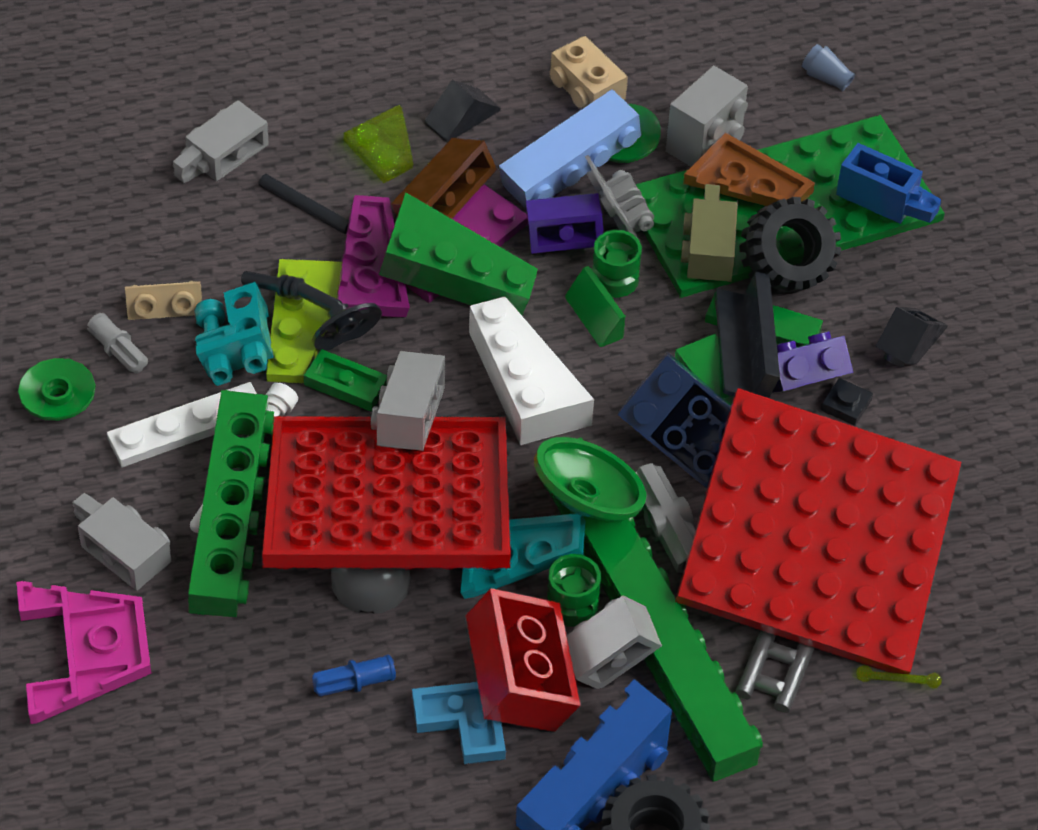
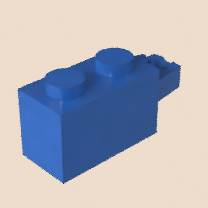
M860 143L855 145L841 164L836 195L901 224L906 216L930 223L938 213L941 204L940 198L920 187L923 171Z

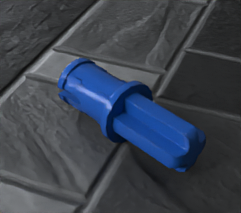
M387 654L383 657L358 663L355 660H349L348 665L316 672L312 675L314 691L318 696H326L354 689L355 692H360L364 686L395 680L396 671L392 657Z

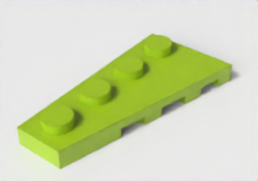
M279 259L277 277L288 275L303 278L306 284L337 298L342 262ZM276 292L270 345L274 358L268 359L267 382L304 383V374L319 351L312 342L313 336L320 326L329 319V311L303 298L300 300L278 296Z

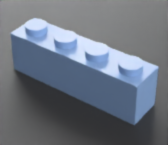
M611 89L500 164L502 185L525 208L526 200L552 198L566 187L576 184L582 176L592 170L585 156L589 155L595 166L600 167L614 154L623 148L633 145L641 137L639 114Z

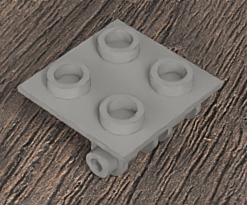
M589 155L585 156L592 169L586 174L596 191H599L602 197L600 200L609 215L613 217L618 228L632 233L635 237H637V232L651 229L654 225L652 221L654 220V215L648 208L644 197L641 196L642 194L633 181L632 175L624 170H619L613 174L612 179L606 182Z

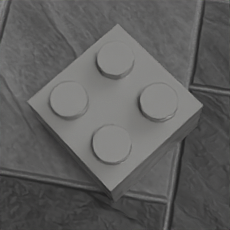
M712 66L670 104L666 152L692 167L725 133L740 140L745 130L743 120L748 107V102H746L748 85L718 67Z

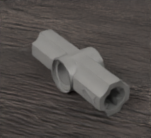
M653 463L643 465L635 473L641 479L646 490V502L643 506L646 527L652 528L656 536L653 540H660L676 572L683 573L695 533L691 508L683 496L677 497L661 466H655Z

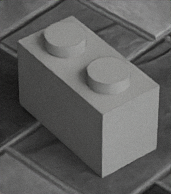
M623 595L607 603L603 610L589 620L579 623L571 633L566 635L576 680L596 689L605 687L662 647L646 606Z

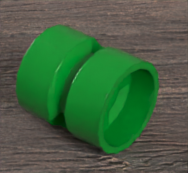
M624 230L607 231L598 236L594 243L592 270L609 294L615 298L628 296L635 291L639 283L642 245L637 237Z
M581 554L561 556L553 562L549 569L547 600L560 603L564 626L576 627L579 623L589 620L598 612L601 572L598 565L591 558Z

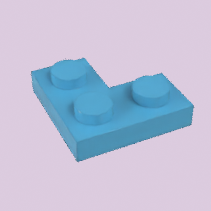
M478 682L412 689L417 733L458 728L464 764L506 759L501 722L484 719Z

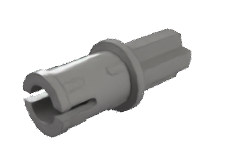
M98 313L89 320L87 330L104 345V350L109 356L114 355L129 371L135 374L142 372L143 368L148 364V359L131 342V335L127 331H121L105 313Z

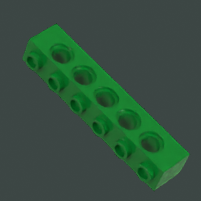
M221 390L188 593L189 614L237 617L239 604H247L249 580H243L244 569L252 570L254 546L248 545L249 535H257L260 511H253L255 500L262 501L265 477L258 476L260 467H267L270 448V444L263 442L265 434H272L275 411H268V395ZM245 434L249 435V437L241 438L238 435ZM236 467H240V468H244L245 470H243V471H234V470H232V469H233V468H236ZM237 501L240 502V504L229 505L226 504V502ZM223 535H232L235 538L226 540L220 537ZM219 569H225L230 571L228 574L224 575L215 573V571Z

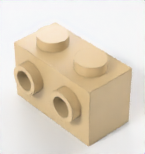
M586 36L552 52L550 77L557 87H563L571 95L574 104L578 108H585L611 89L623 100L626 99L628 76Z

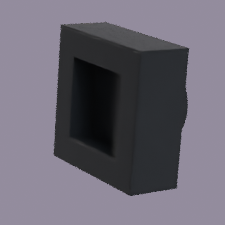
M839 378L822 403L821 411L856 426L871 403L873 393Z

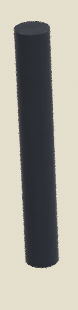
M264 174L260 178V187L343 234L347 233L348 219L268 174Z

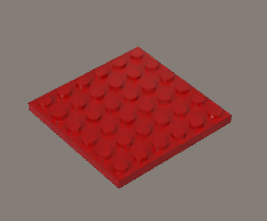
M737 388L675 602L883 671L907 677L911 673L962 462Z
M274 416L262 554L263 568H360L366 570L373 568H401L406 570L414 568H442L447 570L455 568H483L487 570L510 568L506 417H435L424 450L421 451L377 446V430L371 429V417Z

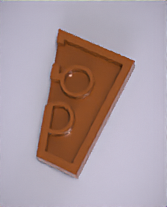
M725 133L684 174L683 184L705 189V184L720 185V194L768 206L784 198L787 200L791 197H800L801 202L806 200L814 192L815 182Z

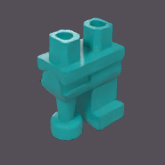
M256 282L223 292L229 323L221 327L225 321V311L220 301L206 299L199 302L194 309L196 323L204 328V333L197 335L195 338L197 344L195 346L196 354L208 377H211L216 386L230 382L233 378L232 371L244 367L248 373L252 374L264 371L267 368V360L274 358L267 325V317H269L268 306ZM242 297L252 298L250 303L243 308L238 309L235 305V302Z

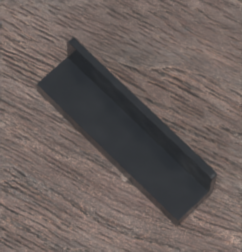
M755 272L745 294L717 289L715 292L722 389L724 394L734 396L737 388L770 398L780 378L770 276Z

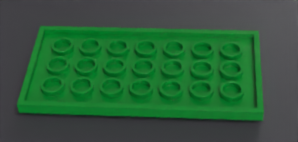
M881 115L758 150L815 182L814 192L807 199L815 201V209L823 206L827 210V213L824 215L827 219L834 218L837 224L832 226L834 233L840 232L841 240L836 242V247H841V251L934 224L944 219L945 213L940 206L938 213L930 223L906 216L900 224L836 195L841 164L857 143L914 167ZM688 170L636 184L642 194L641 196L644 197L648 208L654 215V220H652L654 222L653 227L643 232L680 298L750 278L748 275L752 272L750 266L743 267L741 261L746 258V253L740 252L739 244L746 242V239L741 237L744 228L750 226L747 223L750 217L757 214L758 210L766 207L761 204L719 194V201L738 202L735 256L731 282L687 278L688 263L681 262L683 240L690 241V235H683L685 213H692L694 198L704 199L705 189L683 184L684 174ZM921 178L920 187L931 193ZM781 226L776 236L778 253L783 260L791 265L801 263L804 257V244L801 237L793 229Z

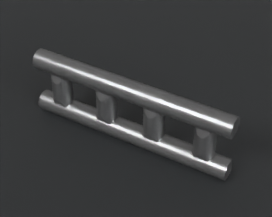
M761 630L735 693L738 697L746 700L751 698L754 689L776 696L774 708L778 711L789 713L814 647L799 643L797 650L774 643L776 635ZM767 657L790 665L784 682L760 674Z

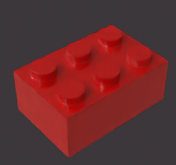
M490 588L466 614L484 719L555 732L581 706L560 603Z

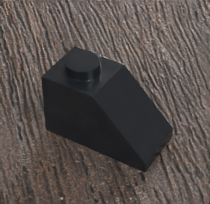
M896 307L875 347L885 352L884 359L899 367H904L905 363L917 364L947 329L948 325L917 308Z

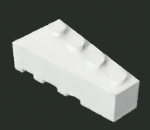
M506 297L470 306V336L520 445L592 426L594 399Z

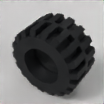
M800 197L778 200L758 210V213L751 216L747 221L750 226L742 230L741 237L746 239V242L739 244L740 252L746 253V258L741 260L743 267L750 266L752 272L748 275L751 279L755 272L768 274L773 293L783 294L789 292V294L816 286L817 283L825 281L829 277L828 272L835 270L838 264L833 258L841 255V247H836V242L841 240L840 232L834 233L832 228L837 223L833 217L827 219L824 216L827 210L823 206L815 209V201L806 199L801 202ZM781 226H786L796 231L803 241L804 257L799 266L787 263L778 253L776 236Z
M647 775V781L641 782L639 777L630 780L628 788L622 784L615 789V797L609 796L602 815L601 830H633L647 823L660 824L670 830H709L710 825L708 824L709 815L707 808H702L703 800L698 794L690 795L691 787L685 783L677 786L674 784L675 779L666 776L665 781L657 780V775Z

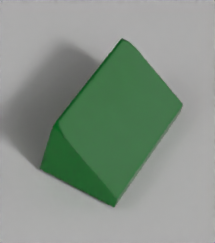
M589 266L584 267L566 293L565 299L599 347H603L623 339L625 315L594 271Z

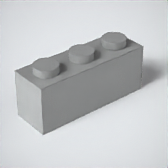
M400 351L395 365H389L387 386H381L379 407L374 406L371 415V429L377 430V446L424 450L445 389V356Z

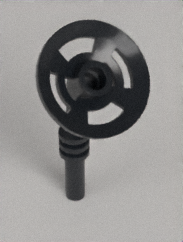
M244 271L241 276L242 285L256 282L259 289L277 292L278 296L300 300L303 298L329 311V319L320 326L312 339L315 348L318 350H331L344 342L363 336L377 324L382 315L380 307L375 303L358 304L349 307L348 304H343L342 301L306 284L303 278L288 275L275 277L251 271ZM327 330L332 333L331 337L321 336Z

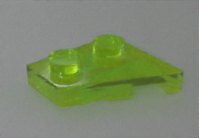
M400 105L343 133V141L383 183L413 169V157L403 110Z

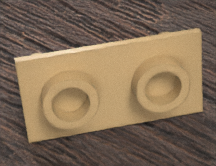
M189 281L185 283L125 287L128 320L195 315L194 309L196 305L202 301L200 282Z

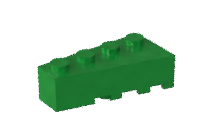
M405 192L379 275L469 305L506 297L516 310L523 315L530 299L538 269Z

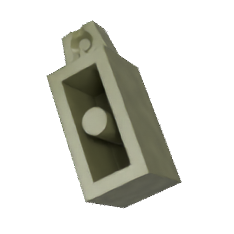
M705 184L704 199L694 198L692 213H685L683 235H690V241L683 240L681 262L688 263L687 278L731 282L735 256L738 202L719 201L720 185Z

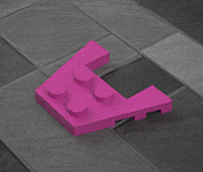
M16 582L21 621L62 615L64 618L70 677L26 684L31 724L39 723L152 674L142 597L93 590L90 591L89 595L67 592V588L52 585L51 589L33 587L32 582Z

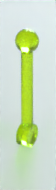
M860 666L856 671V677L862 682L875 679L927 684L933 689L938 688L942 683L941 676L935 672L930 673L928 676L875 672L868 666Z

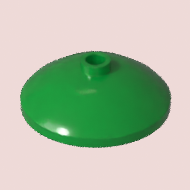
M555 437L541 443L535 453L534 466L543 486L559 503L576 514L602 521H620L630 519L639 514L646 502L645 487L634 470L619 457L598 445L577 438Z

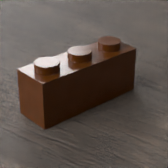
M451 138L391 203L396 216L398 217L406 192L453 219L497 170L485 141Z

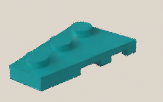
M579 514L509 520L510 568H496L492 570L463 568L461 582L463 598L476 597L486 593L490 588L497 589L550 569L553 562L561 556L568 554L583 555L584 517Z

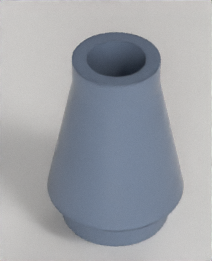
M818 44L815 45L802 63V67L807 70L806 74L808 76L835 86L841 91H844L855 77V74L849 71L827 46L823 48Z

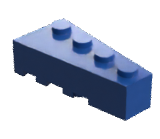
M634 679L624 690L627 694V699L617 710L610 705L599 717L601 722L595 729L593 736L588 741L580 737L565 757L564 767L560 769L554 765L517 805L516 826L521 830H582L591 821L594 823L602 821L606 802L609 796L615 797V789L622 784L628 788L631 779L636 777L640 779V776L648 768L652 771L656 770L667 758L672 709Z

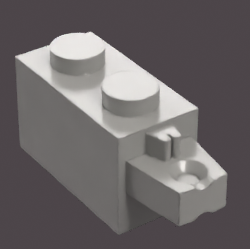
M239 100L226 109L220 110L216 116L200 127L194 128L185 137L186 147L181 152V155L173 161L174 176L183 183H186L196 176L206 173L217 182L269 145L267 121Z
M83 493L73 501V506L75 507L74 514L82 522L78 525L81 547L136 591L171 563L170 540L160 528H152L145 523L139 513L130 505L124 506L114 497L102 505L86 493Z

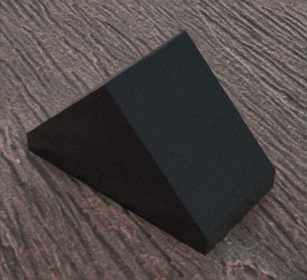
M451 80L425 119V124L448 143L451 138H457L500 112L501 108L479 88Z

